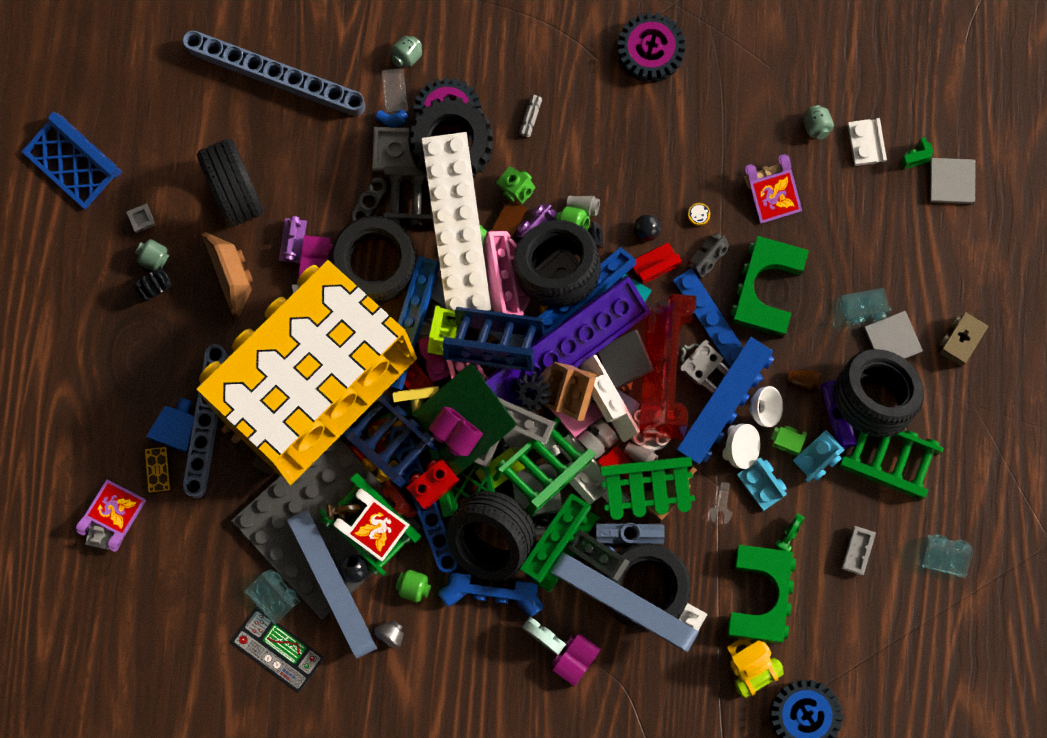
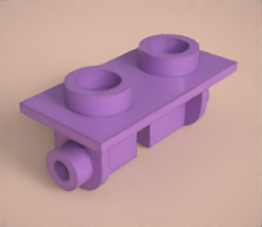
M550 204L538 205L532 211L533 216L528 221L525 220L519 225L515 237L522 238L533 227L544 222L556 220L557 213L553 209L549 210Z
M291 216L290 219L285 218L279 261L300 264L307 221L299 220V217Z

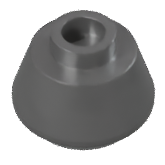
M391 620L390 623L384 621L374 629V635L395 649L401 646L404 635L401 632L403 627L394 620Z

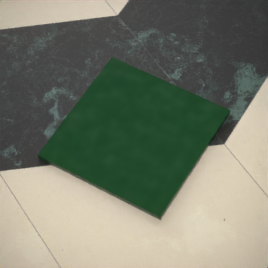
M473 363L466 366L412 413L424 431H427L431 436L433 433L428 428L443 406L455 410L466 421L483 433L468 456H455L448 450L449 446L445 442L440 443L435 440L434 445L456 475L463 472L517 426V423Z

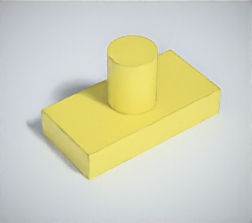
M432 386L393 392L394 402L410 400L413 413L424 403V398L432 397L439 391V387Z

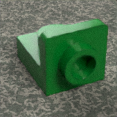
M926 137L921 138L918 142L920 151L914 149L905 153L901 160L903 170L923 165L930 161L933 155V148L930 142L927 143Z

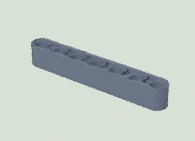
M213 344L206 349L202 372L208 365L215 362L211 360L214 352H222V356L218 360L221 364L228 358L226 351L220 345ZM199 392L183 482L185 493L195 499L202 497L207 489L218 416L209 405L204 403V398ZM203 417H211V422L208 426H201L200 422ZM206 438L207 445L199 449L197 447L198 440ZM203 460V468L195 471L193 469L195 461ZM193 482H199L200 489L195 493H191L190 485Z
M306 509L287 519L356 659L376 650L377 646L309 510Z
M563 552L560 553L550 570V573L685 652L689 651L699 633L691 626Z

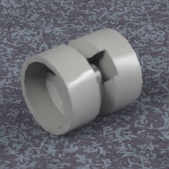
M599 418L591 425V431L583 432L577 440L586 450L590 448L595 452L594 459L597 460L605 453L604 448H610L619 438L611 427Z

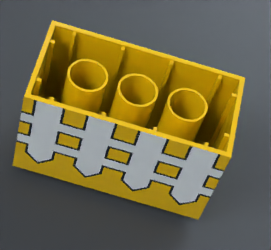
M329 260L320 268L316 265L308 267L297 281V285L300 288L287 300L284 297H279L273 301L265 312L267 320L255 332L252 329L243 331L232 345V349L235 352L222 364L219 361H215L208 365L199 377V381L202 384L197 388V391L214 413L290 486L417 359L406 330Z

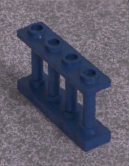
M456 307L455 320L456 325L459 327L455 338L445 337L443 340L444 360L532 372L534 367V349H530L533 337H542L544 334V321L542 318ZM468 327L481 329L477 341L464 340ZM489 331L503 332L499 344L486 343ZM511 334L525 335L521 347L508 346Z
M383 393L355 426L352 425L343 435L396 485L403 489L408 484L402 477L405 474L406 468L427 446L435 452L438 448L433 444L435 439L427 431L422 434L419 431L421 426L412 418L408 421L405 418L407 413L398 405L395 408L392 407L390 404L393 401ZM384 407L388 408L392 412L389 418L369 439L366 438L363 441L360 438L361 432ZM400 419L406 425V428L383 452L380 451L377 454L374 451L375 445ZM414 432L421 440L397 466L391 467L388 464L389 458Z

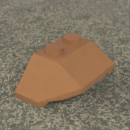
M206 232L202 233L231 314L236 319L240 316L252 290L250 285L253 282L249 269L244 270L242 264L246 262L241 249L237 251L234 244Z

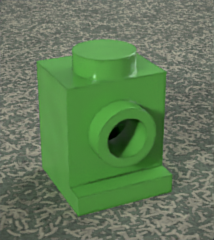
M785 426V428L775 427L771 439L774 440L772 447L798 456L807 432L803 431L800 435L797 433L798 430L790 426Z

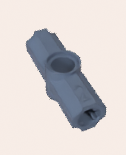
M634 523L596 524V540L602 544H664V525ZM631 528L635 530L636 538L633 540L625 538L624 531Z

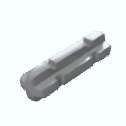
M531 95L529 105L522 121L523 124H521L519 134L522 136H531L532 127L539 112L538 108H540L542 102L540 96Z

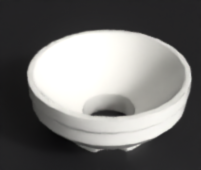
M771 386L758 389L750 400L749 411L760 426L773 427L780 421L782 416L783 402L781 395L776 388Z

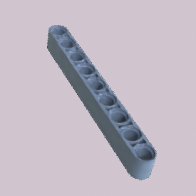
M189 31L184 35L183 43L188 53L192 56L351 116H360L365 111L364 98L357 91L198 31ZM193 40H199L197 46H189ZM212 48H219L218 53H209ZM233 55L240 56L235 62L229 61ZM252 63L260 64L257 69L249 68ZM273 70L280 71L276 77L269 76ZM292 78L300 79L295 85L289 83ZM313 85L320 86L317 92L309 91ZM332 93L340 94V97L336 100L329 98ZM354 100H358L361 102L360 105L355 108L349 106V104Z

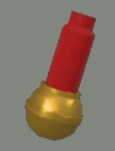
M355 445L349 448L362 462L365 470L372 472L377 469V466Z

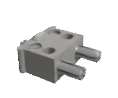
M707 340L703 341L700 345L696 343L690 346L685 345L681 349L683 351L681 356L683 364L679 367L678 371L680 373L683 372L697 386L702 384L711 393H714L717 387L707 377L715 368L724 375L727 374L729 368L721 362L724 358L708 344ZM693 347H697V349L688 357V359L684 361V357L686 355L685 349L689 350ZM710 356L715 358L714 362L710 360ZM695 372L700 374V378L695 376Z

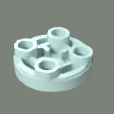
M529 617L522 628L550 651L559 655L566 644L549 629L543 628L535 619Z

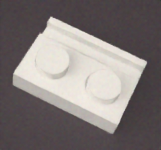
M880 118L848 122L847 126L854 166L886 162L887 158Z

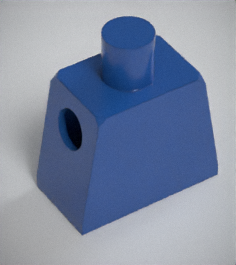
M180 397L176 409L165 406L147 437L152 441L188 454L194 416L188 413L193 402Z

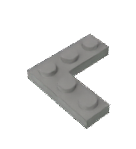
M498 397L517 423L513 430L547 444L555 422ZM499 441L474 462L488 467Z

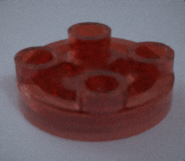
M391 479L387 480L384 486L380 488L388 499L391 497L396 503L393 507L400 516L404 515L409 519L418 514L409 494Z

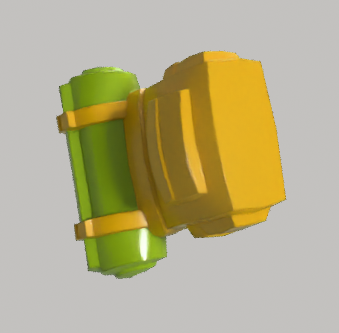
M739 639L727 647L732 656L731 668L735 675L739 677L735 681L737 693L744 698L749 695L753 696L757 690L772 681L776 682L784 674L782 663L775 658L770 659L771 652L765 642L759 640L751 644L749 640ZM738 646H747V648L743 649L742 651L736 654V648Z

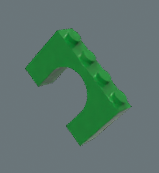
M757 236L755 242L751 241L748 254L751 255L750 262H745L742 275H746L744 283L739 282L736 295L740 296L738 304L733 303L730 316L734 317L732 323L784 338L791 313L763 304L755 294L754 280L757 275L768 269H778L801 276L809 250Z
M738 545L734 570L766 576L775 586L777 599L773 609L763 615L731 612L729 614L727 637L751 641L760 640L761 642L782 644L784 639L788 638L789 626L785 625L786 616L790 617L791 603H788V595L793 593L794 581L790 580L791 572H795L796 559L792 558L793 552Z

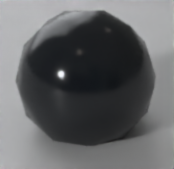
M641 215L634 223V233L642 241H653L660 234L661 223L655 216Z
M348 555L340 563V575L346 582L358 583L368 573L367 562L359 555Z

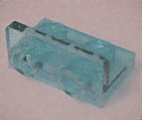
M884 288L840 296L845 323L852 322V325L865 322V319L873 318L874 321L883 320L892 311L891 306L888 307Z
M928 535L927 546L921 565L924 568L966 578L973 557L972 546L963 540L952 541L943 535Z
M272 569L262 573L245 590L248 596L274 625L300 603L296 593L288 588L282 581L281 576Z

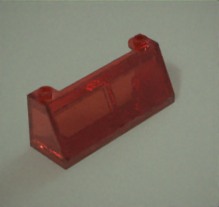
M673 294L648 307L651 313L647 318L645 348L654 371L643 376L639 421L640 432L638 436L683 440L688 424V410L683 404L674 403L678 342L681 327L685 323H692V316L696 308V296Z

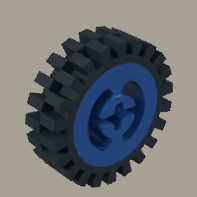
M800 680L790 683L781 689L772 701L773 704L770 707L772 730L776 733L777 738H836L842 726L841 721L843 720V715H841L842 707L838 703V697L832 693L833 691L830 688L828 689L824 684L814 680ZM808 699L814 702V707L810 705L801 707L804 712L809 711L811 713L809 716L811 723L817 721L818 712L822 715L819 727L811 733H804L798 730V725L803 727L811 725L808 720L801 719L803 716L801 709L796 710L794 720L790 718L791 708L798 700Z

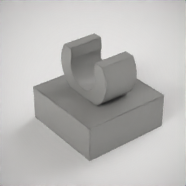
M91 523L85 545L109 550L108 542L113 533L95 523Z

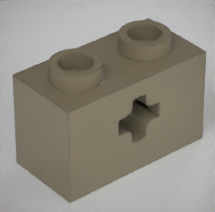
M967 312L961 317L957 315L950 326L953 328L950 336L946 334L939 344L942 346L939 353L961 367L967 363L989 327ZM961 334L965 336L963 342L959 341Z

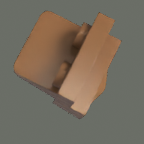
M553 362L537 378L539 379L544 375L543 384L546 382L551 384L547 390H550L552 395L547 397L549 400L548 404L542 405L555 412H563L577 421H584L598 375L590 371L580 370L572 365Z

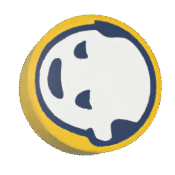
M696 203L690 207L688 219L693 225L703 226L709 221L710 210L705 204Z

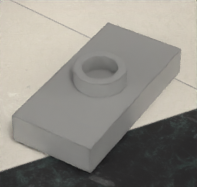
M853 526L842 563V570L864 576L876 532Z

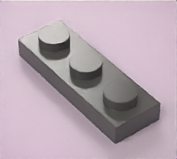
M580 529L568 547L569 550L616 581L619 580L630 562Z

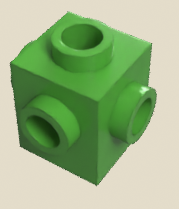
M511 166L507 168L496 182L508 200L511 202L516 200L521 204L532 195L536 188L531 182L532 177L524 170L519 172Z

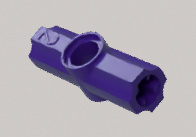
M836 380L821 384V389L834 438L843 449H847L857 445L852 426L844 418L836 419L832 414L838 410L833 395Z

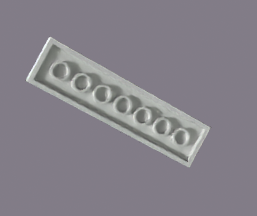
M467 132L422 138L446 309L455 311L456 307L491 310Z

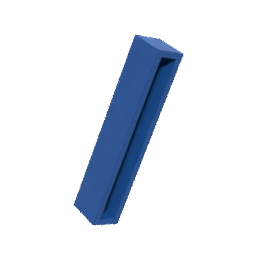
M750 337L678 447V451L687 457H691L698 464L702 461L705 463L708 461L713 453L710 450L714 442L719 444L725 435L722 431L726 423L732 424L738 415L734 411L738 405L743 407L750 396L747 394V391L751 386L755 388L761 380L760 371L763 367L768 369L774 360V357L771 356L774 352L773 350Z

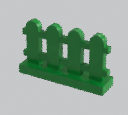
M691 457L600 466V475L606 476V481L602 482V488L607 487L609 504L604 505L605 511L609 510L610 516L615 520L623 517V509L632 508V512L636 517H643L646 513V506L653 505L658 514L664 515L669 510L668 504L677 503V508L681 512H688L691 509V501H695V495H690L688 478H693L692 472L687 471V467L692 466ZM673 468V474L665 475V469ZM651 471V476L643 477L642 472ZM628 473L629 479L620 480L619 474ZM667 480H674L676 497L668 498ZM652 482L653 500H645L643 483ZM622 485H629L631 502H622Z

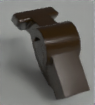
M331 503L326 504L328 520H334L333 515H338V518L352 516L351 514L363 512L361 503L337 505L336 507H332Z

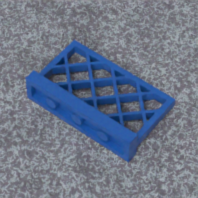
M53 111L48 117L49 121L25 147L22 153L82 208L87 209L114 177L117 178L123 171L64 117ZM51 127L57 131L56 141H47V132ZM62 143H71L73 145V155H62ZM48 144H58V156L47 155ZM36 145H43V157H34L30 152ZM86 157L89 169L78 170V158ZM73 158L74 170L63 171V159ZM58 159L59 171L51 172L48 169V160ZM101 171L107 176L100 184H94L93 172ZM89 172V184L79 185L78 173ZM74 173V185L66 186L63 174ZM79 188L90 189V196L85 202L79 198Z

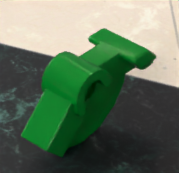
M799 513L796 514L783 533L785 534L784 539L776 541L775 545L777 548L783 551H790L792 549L789 543L791 539H795L800 530L799 527L805 519L804 516Z

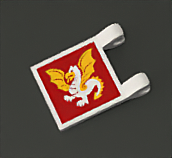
M359 489L356 497L364 502L367 507L352 527L339 518L334 522V526L383 562L409 527V524L364 490Z

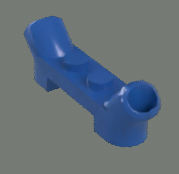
M449 573L448 583L438 590V596L448 607H451L468 594L473 595L474 600L486 601V597L495 598V602L508 604L509 600L515 601L527 617H533L543 609V604L537 597L538 585L533 583L516 581L515 590L473 585L470 584L471 575Z

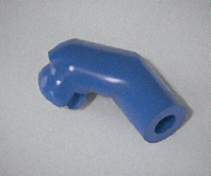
M379 110L375 116L377 121L390 128L404 125L408 118V114L404 110H399L392 115Z

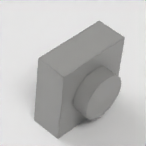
M147 203L127 211L135 233L156 225Z

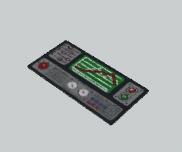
M258 608L254 609L231 640L234 646L296 692L301 691L324 659V656Z

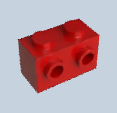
M437 459L433 460L426 466L428 470L422 475L418 473L408 481L410 485L407 486V489L425 510L461 482L443 459L440 461Z

